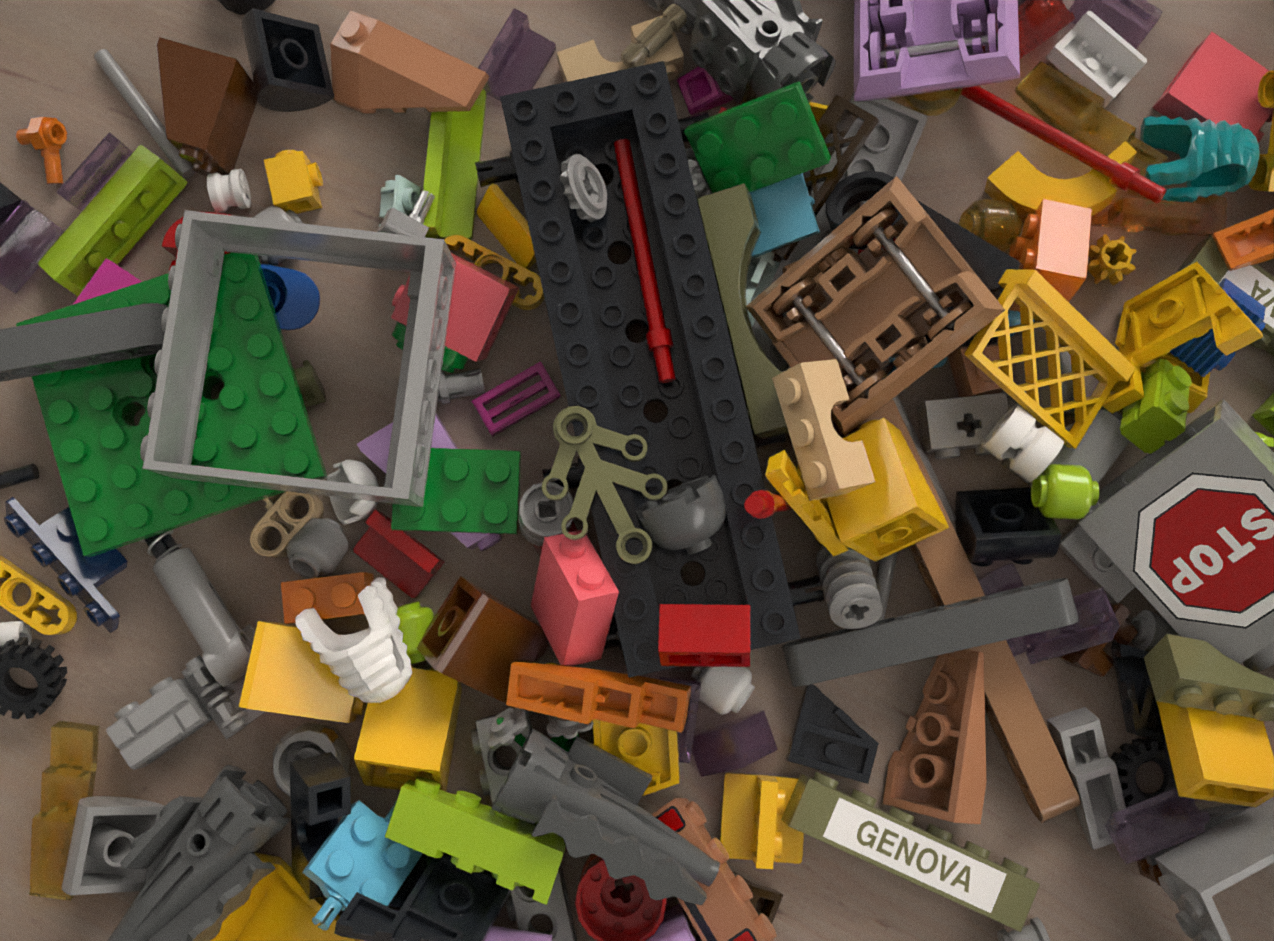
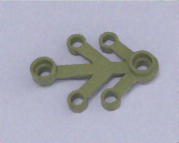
M570 406L558 413L553 423V433L560 446L550 475L546 476L542 482L543 494L551 501H560L567 496L569 485L566 477L576 452L585 467L570 514L565 516L561 523L563 534L568 539L574 541L586 536L588 532L586 519L597 491L619 535L616 542L618 555L629 564L644 562L652 551L651 538L644 530L634 527L613 483L639 491L649 501H658L667 492V482L659 474L645 475L601 460L593 444L621 451L626 460L639 462L647 454L646 440L637 434L626 436L597 426L595 417L586 408ZM578 421L583 424L584 430L581 435L571 436L568 434L567 427L571 422ZM630 441H638L642 444L643 450L639 455L631 456L627 453L626 445ZM557 479L563 482L564 488L559 495L548 493L547 486L550 481ZM653 479L660 481L663 487L661 493L650 495L645 489L648 481ZM571 519L581 520L583 522L582 532L577 535L569 534L566 528L567 523ZM632 538L639 539L643 544L641 553L637 555L629 554L625 548L627 541Z

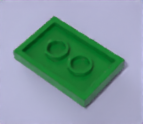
M800 81L691 124L684 131L712 193L745 184L749 192L829 164L831 159Z
M431 448L423 507L392 504L391 530L518 535L521 452Z

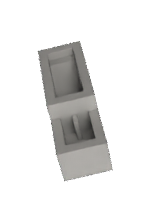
M1086 707L1047 719L1051 737L1080 797L1081 803L1075 807L1090 847L1094 850L1133 837L1116 763L1108 757L1100 719Z

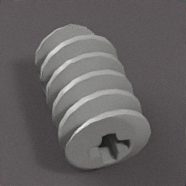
M823 545L817 552L816 564L831 620L840 627L855 630L867 628L874 624L882 615L883 605L880 602L879 591L876 589L877 586L872 568L869 565V559L851 548L833 557Z

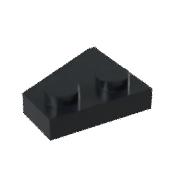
M814 684L806 685L786 760L868 784L879 743L865 730L860 728Z

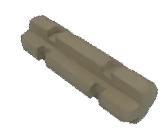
M671 4L662 13V18L657 17L635 38L637 41L635 44L630 43L621 52V60L628 68L642 66L646 62V56L648 58L653 56L672 37L671 33L673 31L678 32L686 24L687 15L679 5Z

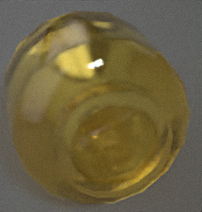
M981 199L974 201L961 214L959 225L999 250L1006 251L1014 244L1017 236L1020 235L1022 219L1014 205L1006 200Z

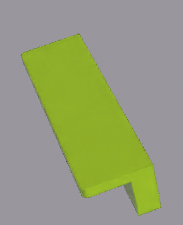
M482 89L470 111L431 112L423 191H428V195L432 193L435 198L423 223L429 227L425 235L426 238L445 239L452 235H461L470 240L473 238L478 189V171L476 170L475 162H480L487 100V94L484 89Z
M142 145L138 146L41 258L38 265L56 282L76 296H79L106 258L116 265L121 262L188 182L157 155Z

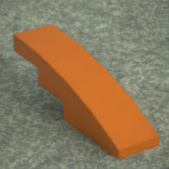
M1274 209L1213 233L1212 237L1229 271L1274 259Z
M513 662L510 669L506 705L587 725L593 719L634 729L639 723L682 732L686 724L691 686L643 676L629 678L628 674L606 670Z

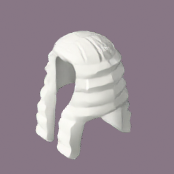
M377 577L371 582V586H367L358 594L370 626L368 629L353 634L338 635L324 624L315 608L304 609L295 618L296 627L301 631L302 639L311 642L310 647L320 655L321 663L329 665L331 672L339 676V684L343 688L348 689L349 695L358 697L361 701L367 703H381L393 698L404 688L412 675L411 660L406 654L407 645L402 642L403 632L398 629L400 625V618L396 615L398 608L393 601L392 593L386 587V579Z

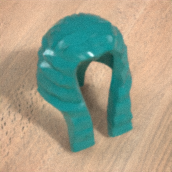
M1167 116L1144 118L1140 133L1143 148L1168 150L1177 153L1181 158L1168 163L1148 165L1145 178L1158 185L1182 184L1187 181V187L1167 189L1166 194L1158 204L1144 197V207L1147 210H1151L1156 207L1165 209L1169 206H1180L1184 202L1193 203L1198 197L1206 198L1212 194L1221 196L1225 192H1235L1249 184L1255 175L1260 156L1257 138L1249 129L1243 128L1239 123L1230 125L1225 120L1215 124L1210 119L1200 122L1197 118L1184 120L1181 117L1171 120Z

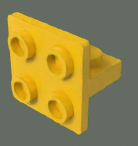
M725 773L720 842L728 852L730 859L752 860L756 868L772 870L774 862L794 864L802 862L804 833L789 827L781 820L799 778Z

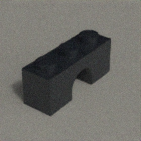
M332 752L290 762L292 873L310 900L324 895L320 887L302 872L337 826L338 817L351 814V776Z

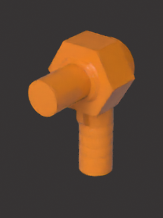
M31 118L28 128L17 131V141L21 145L32 144L35 150L41 151V156L44 158L47 184H63L59 150H61L62 144L67 139L66 128L57 118Z

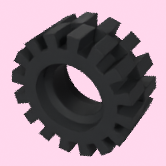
M20 637L16 643L12 639L3 646H0L1 715L4 716L10 710L12 711V719H19L23 713H25L26 719L34 718L37 712L39 715L44 713L61 693L67 681L64 678L68 673L67 666L59 667L64 659L61 654L54 658L51 656L55 648L50 644L44 650L40 648L42 640L35 638L28 645V637ZM21 668L28 671L36 679L37 688H25L17 684L10 676L9 669Z
M1139 738L1132 739V744L1123 743L1119 746L1122 749L1121 753L1114 752L1111 758L1116 760L1122 795L1127 809L1145 816L1162 818L1161 814L1171 816L1176 814L1173 810L1174 807L1182 809L1186 805L1181 800L1182 797L1178 795L1166 743L1147 738L1145 740ZM1149 761L1156 762L1164 774L1162 786L1154 793H1144L1136 783L1138 768L1143 763Z

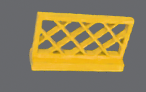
M1006 269L998 282L1004 289L998 301L1005 311L977 332L964 355L1039 423L1064 440V445L1067 448L1076 449L1117 381L1128 382L1136 368L1036 270ZM1015 301L1020 306L1021 324L1009 327L1008 310ZM1042 327L1046 332L1047 348L1035 351L1034 328ZM1022 331L1023 354L1011 356L1010 334ZM998 336L999 359L990 361L982 352L990 339ZM1067 351L1071 355L1072 372L1061 374L1059 353ZM1047 356L1049 378L1037 380L1036 358ZM1024 361L1026 383L1017 385L1013 382L1012 364ZM1092 375L1099 381L1090 397H1086L1084 376ZM1072 380L1074 401L1063 403L1061 382ZM1049 385L1051 406L1042 408L1039 405L1038 388ZM1074 408L1075 423L1068 432L1064 426L1063 411Z

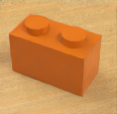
M359 572L281 582L284 624H296V616L304 609L315 608L322 621L365 615L358 594L367 586H371L374 574Z

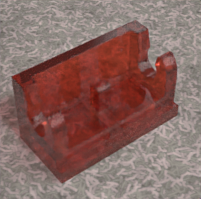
M1026 0L1018 6L1020 59L1076 19L1073 13L1068 11L1062 0Z

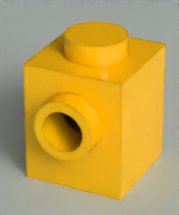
M283 150L276 153L273 158L264 159L274 206L280 207L285 212L291 209L296 214L322 208L318 187L323 186L322 175L316 162L311 163L303 151Z

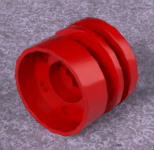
M590 854L583 865L575 900L579 922L589 936L597 941H646L655 934L664 920L667 898L657 901L650 898L645 881L635 875L622 878L625 884L631 883L630 890L625 891L622 885L616 887L617 879L609 876L604 859L595 854Z

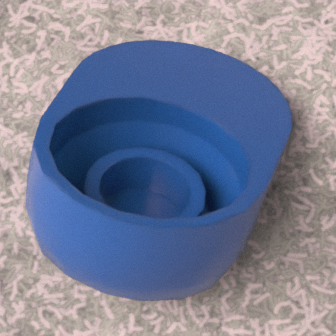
M260 264L280 328L282 330H296L309 324L315 318L320 307V293L315 282L305 273L297 270Z

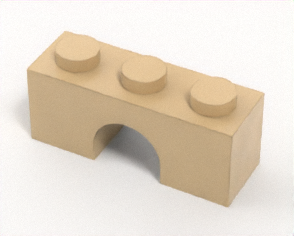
M656 18L631 26V43L635 44L637 42L635 38ZM674 31L671 33L672 37L650 58L646 56V62L643 64L647 65L664 61L669 82L683 72L684 54ZM594 39L557 52L558 66L564 82L629 69L623 62H610L604 59L598 52Z
M837 359L799 363L773 377V383L809 500L847 494L874 483V475L863 441L848 442L842 439L835 431L831 422V409L850 400Z

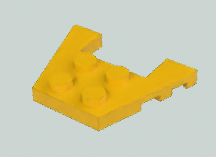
M1196 261L1124 302L1115 344L1119 347V352L1136 369L1128 382L1117 381L1102 406L1113 414L1144 398L1140 366L1157 357L1166 355L1172 349L1193 338L1203 336L1212 328L1216 347L1226 356L1263 338V334L1211 275Z
M785 450L769 457L765 476L813 532L816 540L823 544L833 557L848 551L849 547L840 542L826 498L809 500L799 464L796 469Z
M593 719L595 746L652 775V780L642 796L680 783L677 731L639 723L634 729Z

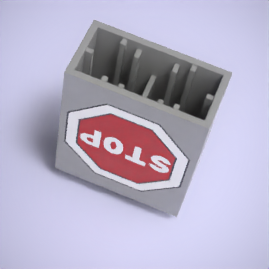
M1222 399L1185 426V432L1171 441L1166 440L1164 446L1152 454L1146 455L1099 490L1097 504L1090 507L1087 515L1079 519L1078 524L1180 636L1206 641L1237 663H1243L1246 668L1260 672L1274 665V452L1235 410Z

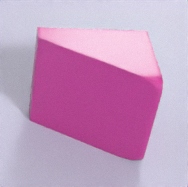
M699 66L677 79L691 115L733 100L730 95L725 94L720 89L714 78L704 68Z

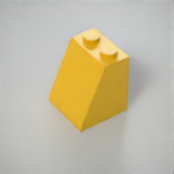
M885 418L876 419L864 423L858 431L842 438L848 442L863 441L875 479L874 483L847 494L826 498L842 544L876 562L949 528L905 438L897 427Z
M257 622L239 707L351 723L356 721L357 715H363L367 702L349 695L348 689L343 688L339 684V676L331 672L329 665L321 663L320 655L311 649V642L302 639L301 631L296 626L278 622Z
M411 665L412 675L404 688L396 696L381 703H367L354 761L366 786L401 790V787L409 779L415 781L416 777H424L440 783V790L447 791L462 693L461 682L438 672L433 667L430 670L416 669Z

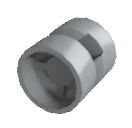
M542 482L533 485L524 493L519 506L518 526L521 534L528 542L542 547L544 537L563 534L561 529L562 520L570 514L574 502L571 494L568 492L567 496L560 501H551L542 492ZM549 482L547 491L551 495H559L564 487ZM573 519L567 523V532L571 528Z

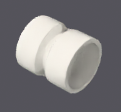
M1016 404L995 424L984 439L982 447L999 460L1008 458L1010 460V469L1029 483L1037 478L1054 460L1063 447L1064 440L1046 426L1041 428L1035 427L1036 419Z

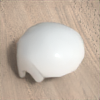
M349 459L334 464L333 468L339 469L327 476V481L379 487L376 476L366 464ZM329 496L338 520L344 525L369 517L378 502Z

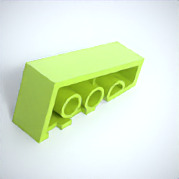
M416 777L415 781L409 779L401 787L385 838L433 858H441L443 853H447L452 856L450 861L457 868L469 873L483 872L484 869L490 871L492 876L497 879V885L509 890H514L516 886H526L535 890L532 897L533 900L547 905L566 848L563 837L553 832L534 837L532 833L537 822L532 825L498 813L491 809L492 807L481 804V798L470 792L457 791L455 795L440 790L441 784L428 778Z

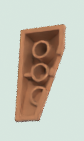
M353 11L349 12L330 44L333 100L340 105L362 113H376V109L391 108L395 113H406L407 108H426L428 112L470 111L489 79V75L486 72L380 20Z
M964 649L938 655L923 687L924 698L915 716H910L905 726L908 733L900 750H894L889 761L882 804L953 823L981 824L987 783L984 653Z

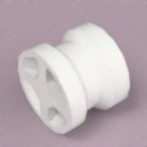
M242 169L231 170L229 175L222 176L218 172L207 175L209 198L217 213L226 212L229 207L234 206L240 209L251 207L250 188Z

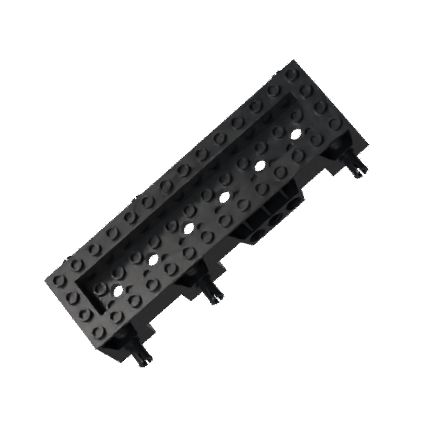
M664 61L500 96L512 151H509L510 156L475 162L476 170L478 171L477 175L481 188L492 183L496 184L514 179L520 185L568 406H580L589 410L595 417L596 424L599 427L626 436L637 434L642 436L647 442V454L639 462L626 460L621 451L593 444L601 460L645 475L659 474L665 478L666 482L678 481L681 484L704 476L711 478L714 475L721 487L726 503L725 519L719 531L709 537L712 545L708 548L689 555L686 548L671 551L661 548L652 541L650 556L640 564H629L618 555L616 542L619 535L596 491L591 510L602 560L619 590L614 609L615 617L610 624L604 649L619 646V649L623 650L629 678L678 667L661 666L658 654L660 604L750 605V650L801 639L794 606L824 601L823 590L805 592L808 588L822 586L818 575H814L810 578L787 582L772 516L762 519L755 518L744 507L745 500L753 492L766 490L756 447L786 442V435L784 433L761 439L754 434V430H751L684 147V142H689L684 132L685 129L691 124L709 118L708 112L680 119L677 118ZM621 139L630 140L665 326L671 329L674 346L670 348L676 380L667 383H659L654 352L649 351L647 339L641 343H634L625 334L628 326L633 323H642L648 330L649 326L614 148V142ZM575 154L584 156L597 169H606L613 175L612 182L606 186L607 208L605 215L593 222L587 219L581 220L577 215L576 209L569 207V199L563 194L565 189L560 181V175L562 174L561 163ZM617 245L627 247L632 254L630 259L624 264L613 263L608 258V252L612 247ZM658 401L666 406L668 414L663 421L652 423L645 418L643 410L650 402ZM578 421L572 422L575 436L581 435L584 430L583 424ZM630 441L626 445V451L631 456H637L643 450L642 444L638 441ZM577 458L578 463L571 465L566 477L569 489L579 487L585 470L580 458ZM542 469L544 478L550 475L551 469ZM655 479L648 481L645 486L646 491L650 495H658L663 488L661 482ZM560 480L551 481L564 487L563 482ZM613 483L634 527L644 530L635 511L649 500L639 491ZM632 538L627 541L625 548L629 554L637 555L641 553L643 544L639 539ZM687 562H697L704 569V579L697 586H690L682 581L680 571Z

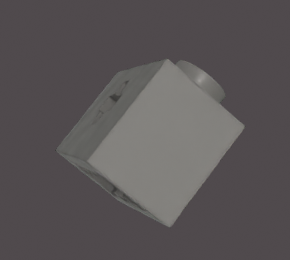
M1006 393L930 400L920 404L916 408L921 445L925 453H935L936 460L960 457V450L975 449V455L977 456L991 454L982 447V443L995 424L1008 411ZM962 422L965 426H971V432L966 434L965 430H958L957 424Z

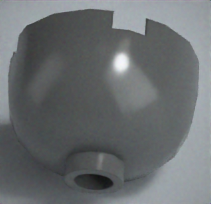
M713 475L711 478L704 476L667 491L668 495L659 500V505L657 501H647L635 511L643 529L657 545L671 551L686 548L687 553L691 555L712 545L709 537L721 528L726 515V503L716 476Z

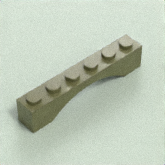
M741 184L697 198L710 249L709 253L714 274H716L719 286L718 291L723 312L728 323L727 329L738 364L739 380L748 405L746 409L751 430H754V434L759 438L765 439L788 433V428L772 379L782 372L767 358L758 343L749 320L748 309L746 308L747 273L752 253L761 231L752 195L746 185Z
M1166 634L1144 657L1156 701L1175 704L1183 708L1193 707L1216 711L1223 715L1233 714L1255 718L1259 721L1274 722V679L1244 667L1222 654L1208 642Z

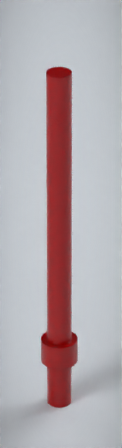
M980 86L954 89V92L1111 178V184L1125 192L1131 189L1156 204L1166 194L1167 189L1140 175V169L1127 162L1120 164Z
M621 139L614 142V148L650 331L646 333L649 351L654 352L659 383H667L676 380L670 348L674 346L671 329L665 326L630 140Z
M766 490L753 492L744 503L745 510L753 517L759 519L768 518L775 512L793 510L780 494H773Z

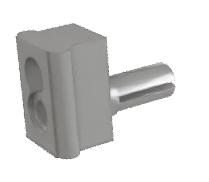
M422 191L409 216L395 208H391L387 211L377 232L425 237L429 227L423 223L435 198L432 193L428 195V191Z

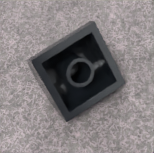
M254 8L245 14L241 22L256 96L261 106L274 111L295 112L318 107L334 98L319 25Z
M1031 487L956 491V533L969 562L973 565L987 567L993 561L1005 560L1026 565L1032 563L1034 559L1053 558L1056 555L1060 545L1061 533L1054 519L1045 517L1040 512L1039 507L1033 505Z

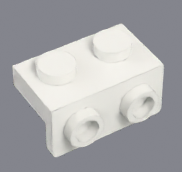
M1087 11L1046 56L1061 74L1068 76L1084 90L1090 99L1098 102L1103 108L1116 97L1147 63V59L1092 11Z

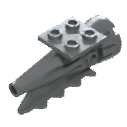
M690 0L697 10L689 54L692 56L695 64L700 68H704L718 83L720 89L725 94L730 95L739 105L747 102L751 87L757 96L761 97L800 81L808 103H810L814 97L809 92L818 82L824 87L829 80L836 60L826 49L816 43L823 20L821 18L810 19L803 12L800 0Z
M533 729L508 773L504 783L505 787L501 786L491 808L498 813L532 825L537 822L532 833L534 837L552 832L563 837L569 855L574 858L590 854L603 858L609 876L614 879L632 875L643 879L650 898L656 901L675 896L685 902L702 906L707 898V894L697 882L708 887L711 886L720 868V862L712 859L638 805L652 780V775L576 736L569 751L566 752L545 735Z
M226 765L219 772L203 798L179 796L170 801L161 810L160 819L149 831L142 833L133 841L130 846L131 851L120 862L124 869H146V883L107 941H210L215 938L220 932L222 922L229 914L244 905L250 897L252 888L276 869L271 862H262L255 855V852L290 822V818H282L288 812L282 801L260 780H257L253 785L243 780L242 778L247 772L232 765Z

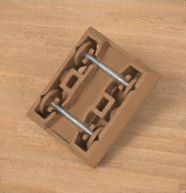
M897 176L746 306L790 367L803 362L837 359L850 400L831 409V419L844 436L853 431L1005 311L1003 306ZM897 209L903 218L894 225H891L898 217V212L895 210ZM854 243L857 247L865 244L868 246L859 255L854 250L848 249ZM822 272L823 275L817 279L822 286L812 295H809L817 285L813 278ZM817 306L818 308L812 311L810 307ZM949 306L954 307V308H953L952 310H950V311L947 309V307H949ZM926 335L932 340L930 343L927 342ZM893 362L897 369L888 375L883 369ZM864 374H870L867 378L863 377Z

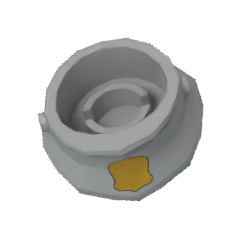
M305 723L282 737L273 752V774L277 788L290 797V762L332 752L344 769L349 772L351 751L337 729L321 724Z

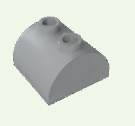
M93 796L80 799L78 801L64 872L62 891L70 896L141 891L146 883V869H124L120 862L131 851L130 846L133 841L142 833L149 831L160 819V812L165 805L143 799L116 796Z

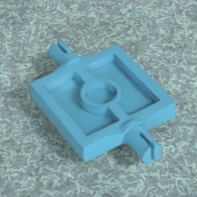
M360 800L351 805V814L343 816L302 873L316 883L327 898L318 913L312 918V922L315 925L320 923L318 928L325 931L328 930L340 910L344 911L356 892L388 906L423 854L385 838L397 801H395L385 818L376 815Z

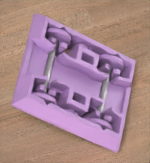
M854 0V101H873L1008 82L1020 78L1018 0Z

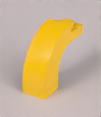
M1125 141L1107 157L1120 164L1123 162L1131 164L1137 151ZM1019 151L987 177L984 190L1004 210L1023 220L1026 219L1029 213H1035L1043 199L1091 208V216L1110 205L1117 192L1112 186L1113 184H1111V178L1095 169L1076 178H1053L1037 170Z

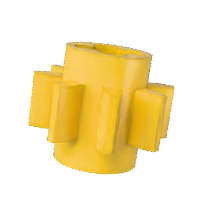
M1104 234L1097 240V246H1089L1088 257L1090 258L1087 264V271L1095 277V284L1109 279L1110 283L1114 286L1123 280L1122 274L1128 275L1136 269L1130 261L1132 255L1137 251L1136 249H1130L1124 242V236L1110 241L1107 234Z

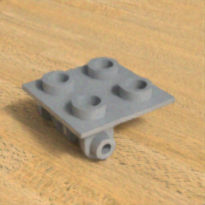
M249 624L242 630L254 640L255 630ZM201 656L190 660L186 664L187 668L182 671V674L226 739L267 712L239 707L246 674L229 686L224 687L208 671Z

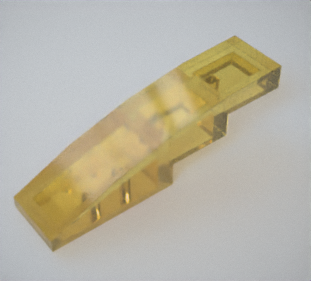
M1042 61L1016 86L1015 93L1047 124L1103 155L1109 156L1126 141L1137 151L1131 165L1140 169V175L1145 177L1148 165L1167 163L1168 157L1135 137L1136 127L1104 109V98Z
M58 721L51 727L50 766L42 772L40 812L32 818L29 892L31 896L71 901L74 895L70 896L62 891V883L78 801L82 798L93 797L100 726Z

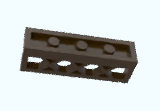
M837 94L817 123L830 156L836 151L837 163L830 172L820 174L825 167L823 165L803 173L807 190L809 191L811 187L813 188L815 203L812 207L815 217L879 122L877 117ZM857 118L864 122L855 136L843 139ZM847 147L844 153H842V148ZM824 182L821 188L819 189V183ZM799 241L772 251L787 260Z

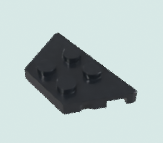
M1112 642L1111 651L1126 731L1166 743L1157 701L1144 660L1149 651Z

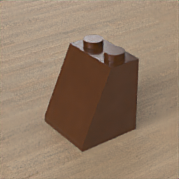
M159 37L157 51L167 140L179 151L178 155L193 165L192 169L195 172L204 176L216 172L221 175H229L231 170L235 168L257 103L254 82L235 58Z
M460 576L427 627L417 649L438 672L506 704L511 664L513 662L533 663L535 660L540 659L548 647V639L538 622Z

